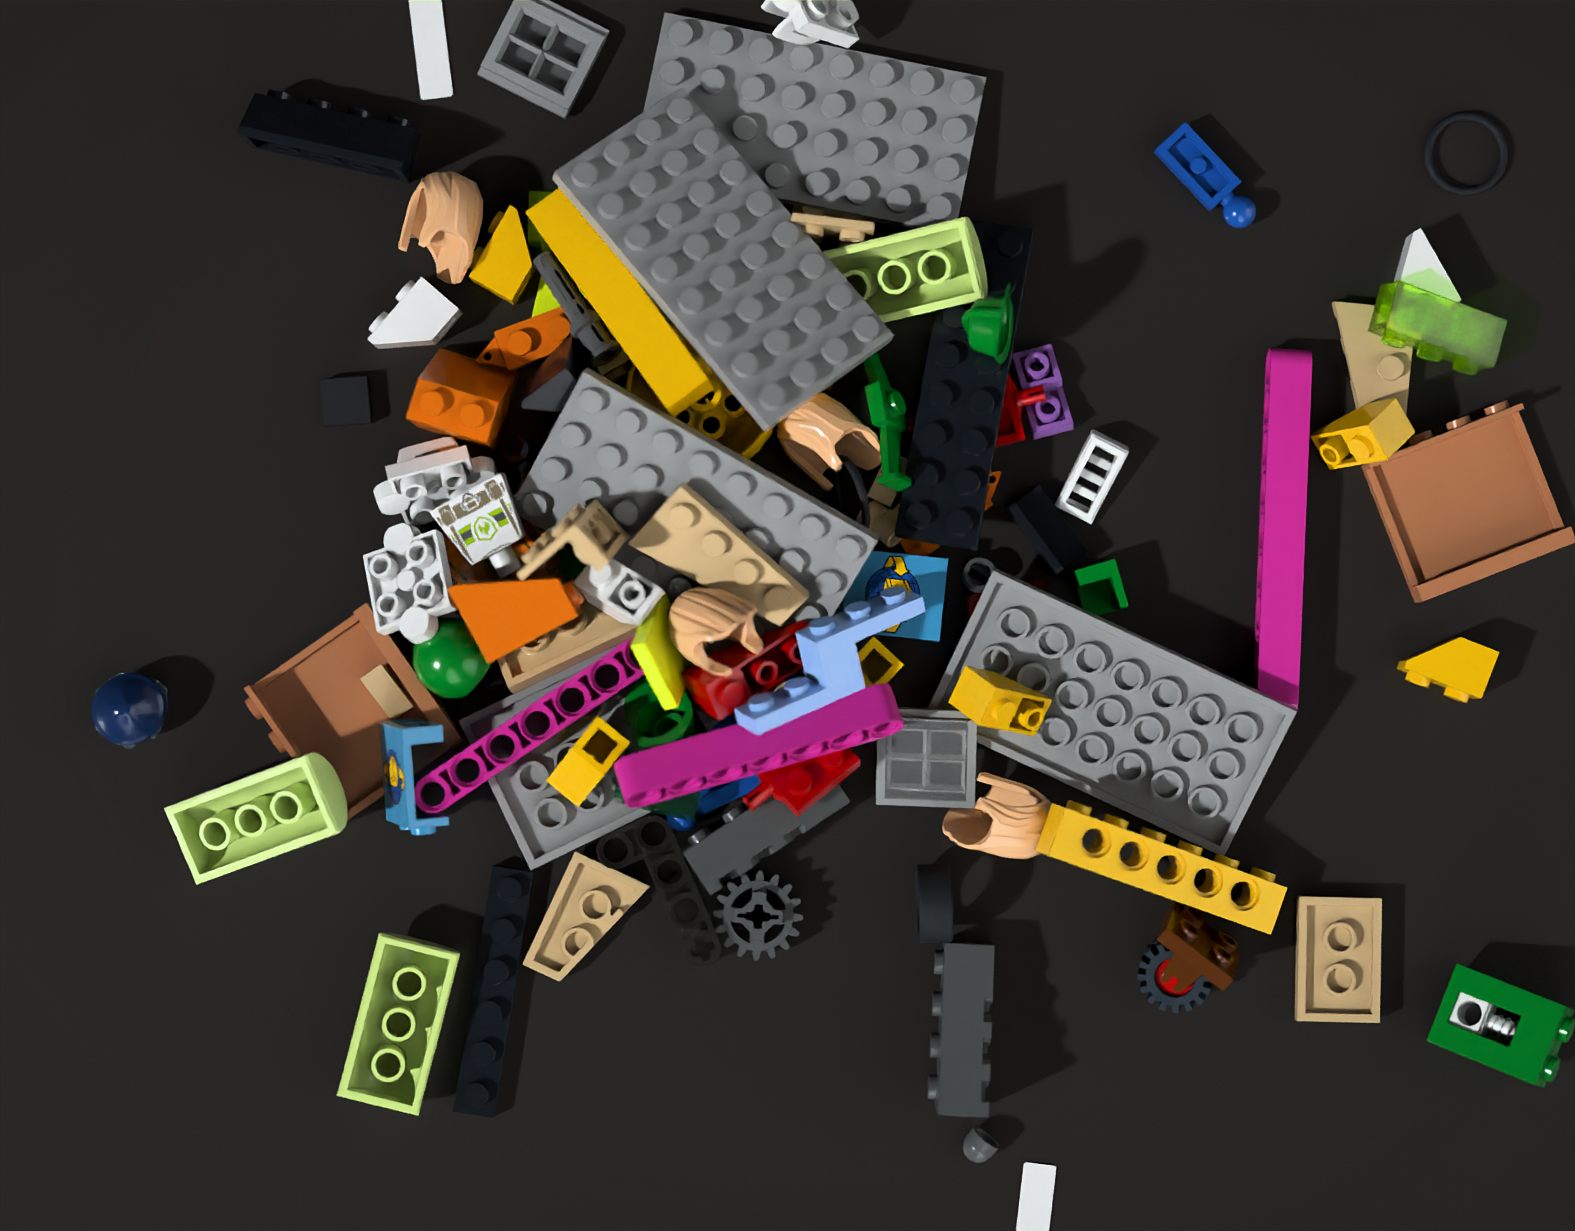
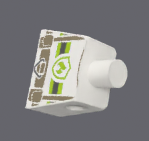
M504 473L490 478L430 511L436 522L471 565L489 557L500 579L522 567L511 544L526 537V532Z

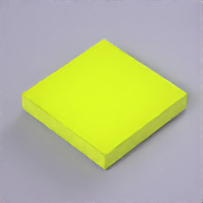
M666 593L662 595L643 623L638 626L630 646L662 708L669 710L678 708L686 688L681 673L693 666L694 663L686 659L674 647L670 639L667 615L671 603Z

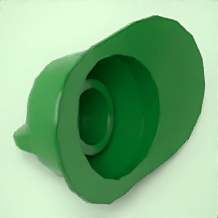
M1010 282L1007 285L1005 295L975 300L971 309L962 314L961 321L965 332L968 334L970 347L976 352L995 357L999 364L1003 363L1008 356L1013 332L1014 318L1013 305L1010 298Z
M646 675L637 680L628 691L624 702L625 716L633 737L640 747L651 749L695 736L697 721L686 688L678 708L669 710L662 708Z

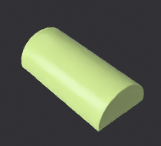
M968 217L823 251L883 323L987 297L988 285L984 258L976 231Z
M311 752L164 808L196 885L337 834L345 828L348 817L347 801L341 781L328 760L316 752Z
M388 932L379 933L337 1096L419 1115L460 957L459 951L410 936Z

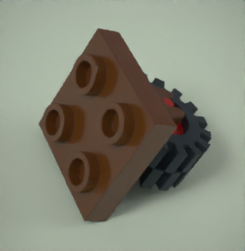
M1175 901L1165 913L1158 936L1153 939L1152 945L1148 944L1144 950L1137 973V980H1141L1139 988L1142 994L1148 993L1147 1001L1150 1004H1153L1155 1000L1160 1003L1158 1009L1165 1011L1166 1006L1173 1007L1172 1013H1180L1181 1007H1185L1186 1012L1194 1009L1195 1003L1200 1006L1205 1001L1206 994L1209 995L1212 983L1223 992L1230 985L1235 977L1241 950L1237 948L1238 944L1229 934L1221 930L1216 932L1207 925L1204 917L1198 910L1188 905L1184 907Z

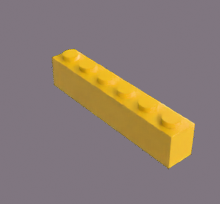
M560 188L525 212L671 416H677L714 389L707 378L713 371L699 353L691 356L683 345L688 341L673 322L667 323L660 313L662 309L647 291L643 290L632 273Z

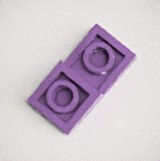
M1048 344L1014 353L1012 361L1019 389L1023 390L1042 384L1046 397L1045 402L1042 401L1024 406L1033 439L1073 430V420L1063 391L1062 377L1052 345Z

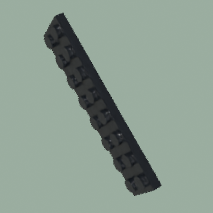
M971 220L984 258L988 285L987 297L1005 295L1009 282L1011 283L1010 298L1013 305L1014 321L1010 349L1005 361L999 364L995 357L976 352L970 347L968 334L965 332L961 321L962 314L970 310L975 301L935 311L905 473L906 476L911 478V486L902 490L894 535L896 538L977 551L1032 250L1034 229Z

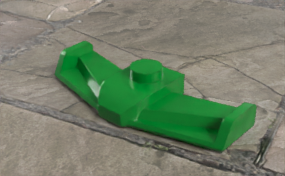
M877 351L864 361L870 385L865 386L871 423L878 427L880 432L882 476L877 478V482L894 491L902 492V490L911 486V478L901 473L900 458L901 435L903 432L908 431L905 416L906 405L901 393L891 388Z

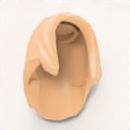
M454 171L427 174L421 179V183L412 194L407 208L398 248L401 251L407 252L410 238H417L419 240L418 245L427 247L436 263L437 277L448 284L460 283L463 280L474 256V249L478 241L483 217V198L477 183Z
M824 393L817 394L777 423V438L780 440L786 454L810 478L818 483L823 490L828 491L834 486L823 476L824 471L833 468L837 472L843 465L837 455L848 456L855 466L867 471L881 464L880 440L877 434L871 428L864 425L843 404Z
M700 587L689 589L681 593L669 606L667 615L668 633L674 647L686 659L714 675L730 676L732 669L706 656L704 652L708 641L722 638L730 639L741 644L754 654H758L763 649V642L758 636L752 617L757 612L755 605L748 600L739 598L733 593L714 588Z
M980 772L976 781L990 784L992 788L983 797H980L978 801H975V809L951 808L944 817L942 824L944 835L948 836L950 840L955 841L959 846L967 849L981 850L1004 858L1028 859L1043 854L1035 851L1049 813L1051 802L1037 790L1023 783L998 777L987 772Z

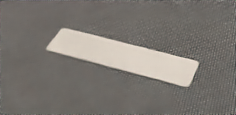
M409 0L420 97L422 100L451 97L453 89L442 1Z
M1024 1163L1016 1231H1049L1056 1166Z

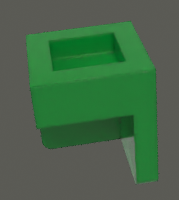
M1115 559L1072 572L1082 609L1099 616L1129 607Z

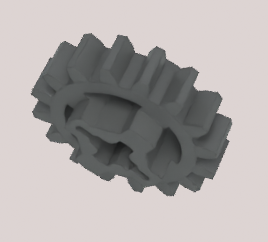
M758 870L756 879L750 880L745 872L741 875L742 884L739 886L730 880L727 882L728 889L731 891L729 896L718 894L717 899L724 904V909L714 910L713 916L723 918V923L717 926L715 930L716 933H728L729 936L724 942L726 948L734 943L739 945L737 956L742 957L746 950H751L754 961H758L761 951L766 950L772 959L775 958L774 947L780 945L785 950L790 948L786 940L787 935L799 936L800 932L792 924L793 921L803 920V914L793 912V907L800 904L801 900L800 897L791 899L788 897L787 894L793 887L790 883L782 888L777 885L779 881L778 874L775 873L770 881L764 880L763 870ZM752 888V898L743 906H732L739 894ZM767 889L773 891L781 898L785 909L775 908L767 900ZM755 904L763 905L764 912L770 913V915H778V917L763 919L762 926H754L752 918L738 914L751 912L754 910ZM731 922L742 923L750 932V941L739 936ZM774 924H785L775 938L764 942L765 932Z

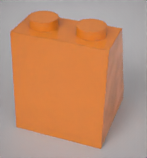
M440 348L418 377L406 419L416 427L448 437L453 436L454 439L495 451L519 372H509L504 367L481 364L475 358Z
M564 574L527 576L524 580H521L519 577L464 580L448 589L488 664L577 617L584 611L581 604L586 601L585 597L575 586V579L568 582Z

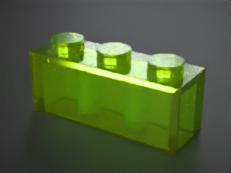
M1399 280L1380 286L1368 332L1381 336V343L1395 348H1405V346L1418 350L1416 355L1420 358L1436 362L1443 359L1453 363L1452 368L1458 372L1476 375L1478 370L1495 367L1507 320Z

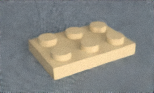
M1297 896L1296 1021L1380 1023L1382 898Z

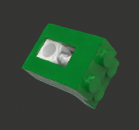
M1456 964L1427 1041L1544 1088L1546 1082H1552L1558 1072L1561 1060L1557 1058V1054L1562 1041L1567 1043L1573 1034L1575 1019L1572 1018L1574 1010ZM1478 1004L1482 1010L1481 1019L1477 1024L1469 1026L1465 1020V1012L1469 1006ZM1497 1007L1520 1015V1020L1513 1022L1511 1018L1505 1019L1503 1015H1496ZM1490 1030V1034L1492 1032L1498 1033V1037L1503 1035L1506 1037V1040L1508 1037L1513 1036L1510 1046L1508 1047L1486 1038L1487 1032Z

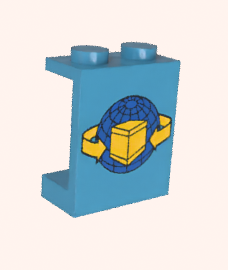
M871 551L834 615L845 611V607L851 603L869 601L880 596L881 591L886 588L902 586L923 597L926 612L874 635L939 642L948 559Z
M422 718L379 722L386 820L399 825L400 830H411L412 835L436 833V826L449 825V817L438 812L428 813L420 808H415L411 745L443 742L442 725Z

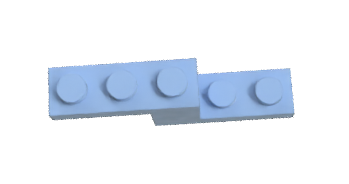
M893 586L882 590L880 596L869 601H859L847 605L845 611L834 616L819 617L812 620L808 627L795 632L806 677L791 679L784 684V687L771 693H761L748 699V703L734 708L737 723L759 735L864 689L865 683L855 642L926 612L923 597L902 586Z

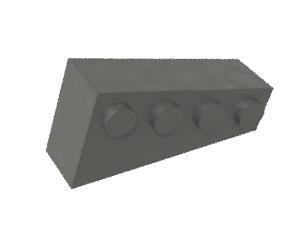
M838 784L799 817L785 803L774 799L772 796L758 806L755 811L749 808L746 809L743 803L722 816L726 823L712 832L707 825L690 836L687 840L691 846L685 849L683 854L708 893L712 895L721 889L724 883L742 875L760 862L762 858L775 853L794 840V837L808 831L850 803V800Z
M952 941L943 942L942 950L935 949L934 974L941 975L940 991H933L932 1016H939L938 1033L931 1032L929 1056L937 1058L936 1074L928 1075L927 1099H935V1108L938 1115L989 1118V1102H985V1088H988L991 1071L990 1055L987 1054V1046H990L992 1039V1013L989 1012V1006L993 1002L995 945L993 943Z

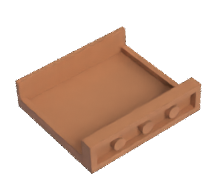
M1508 400L1484 409L1487 417L1472 422L1469 415L1447 423L1448 432L1435 437H1433L1431 430L1420 433L1408 439L1409 447L1395 452L1388 460L1361 465L1415 603L1426 601L1575 543V535L1571 526L1564 527L1519 413L1520 410L1524 409L1522 403L1510 407Z
M365 603L353 612L354 615L257 683L244 688L249 698L244 700L247 707L257 720L264 717L273 730L268 736L281 754L288 752L292 759L311 752H316L325 757L332 765L341 781L346 796L347 821L384 796L379 722L391 721V719L360 680L368 672L380 664H385L414 706L395 720L422 718L441 724L443 727V742L411 745L413 775L465 739L435 694L429 692L418 680L412 661L393 634L382 635L377 632L372 604Z

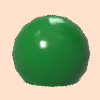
M443 618L438 620V631L431 639L420 644H414L413 667L418 680L429 692L443 698H463L481 681L491 663H487L463 618Z

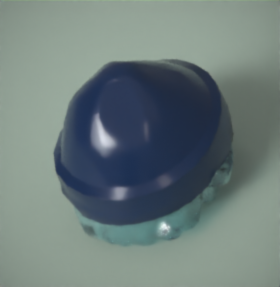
M118 673L110 676L104 685L96 689L92 702L91 716L96 730L108 741L123 745L126 749H132L136 744L148 738L155 739L162 729L167 714V687L159 681L140 673Z

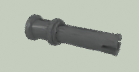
M551 249L538 255L533 260V266L538 270L554 298L570 320V333L574 339L581 341L590 355L588 358L590 365L596 368L615 359L622 352L623 348L617 340L612 338L597 312L591 309L559 259Z

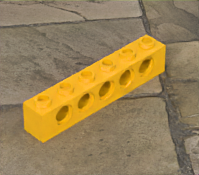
M1068 800L1066 807L1051 804L1035 851L1271 935L1287 891V887L1274 883L1275 874L1253 866L1250 874L1237 870L1239 861L1217 853L1214 861L1201 857L1203 848L1179 840L1177 848L1164 843L1166 835L1142 827L1140 834L1127 830L1128 821L1106 813L1103 821L1090 817L1092 808ZM1093 828L1095 841L1092 846L1085 849L1082 843L1083 836L1086 831ZM1130 842L1132 854L1128 860L1122 862L1120 850L1124 844ZM1167 855L1169 867L1165 873L1159 875L1157 864L1163 856ZM1204 869L1206 874L1205 881L1200 887L1196 888L1194 884L1195 875L1199 870ZM1240 882L1242 885L1241 895L1237 900L1232 901L1231 890L1236 883Z

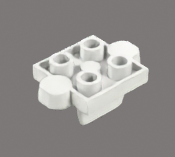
M765 0L761 5L764 11L785 17L772 32L778 39L800 46H807L819 40H824L845 48H849L859 40L853 25L859 19V14L851 0Z
M453 436L442 437L399 450L397 463L385 466L388 481L378 484L374 488L373 493L381 513L386 515L401 513L405 523L412 526L427 524L435 520L430 511L496 476L497 468L494 460L489 457L471 458L467 446L459 447Z
M400 523L389 527L385 532L383 538L384 548L363 555L377 632L382 635H388L400 630L402 635L414 644H420L431 639L437 633L439 616L458 609L448 591L453 586L443 533L434 529L421 534L417 527Z

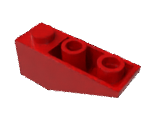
M802 620L760 635L763 649L758 654L752 653L738 643L715 651L707 656L718 663L732 669L730 676L714 675L696 664L683 671L681 675L695 707L720 721L733 713L734 708L748 703V699L752 696L766 692L802 669L803 664L795 632L808 627L807 622Z

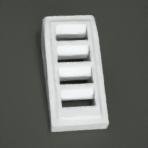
M1092 429L1055 502V506L1092 524L1129 453V447ZM1095 446L1115 455L1112 462L1093 453L1092 451ZM1087 461L1107 470L1105 477L1085 468ZM1079 476L1099 485L1098 491L1095 492L1077 483ZM1074 491L1092 500L1090 507L1069 498L1071 492Z

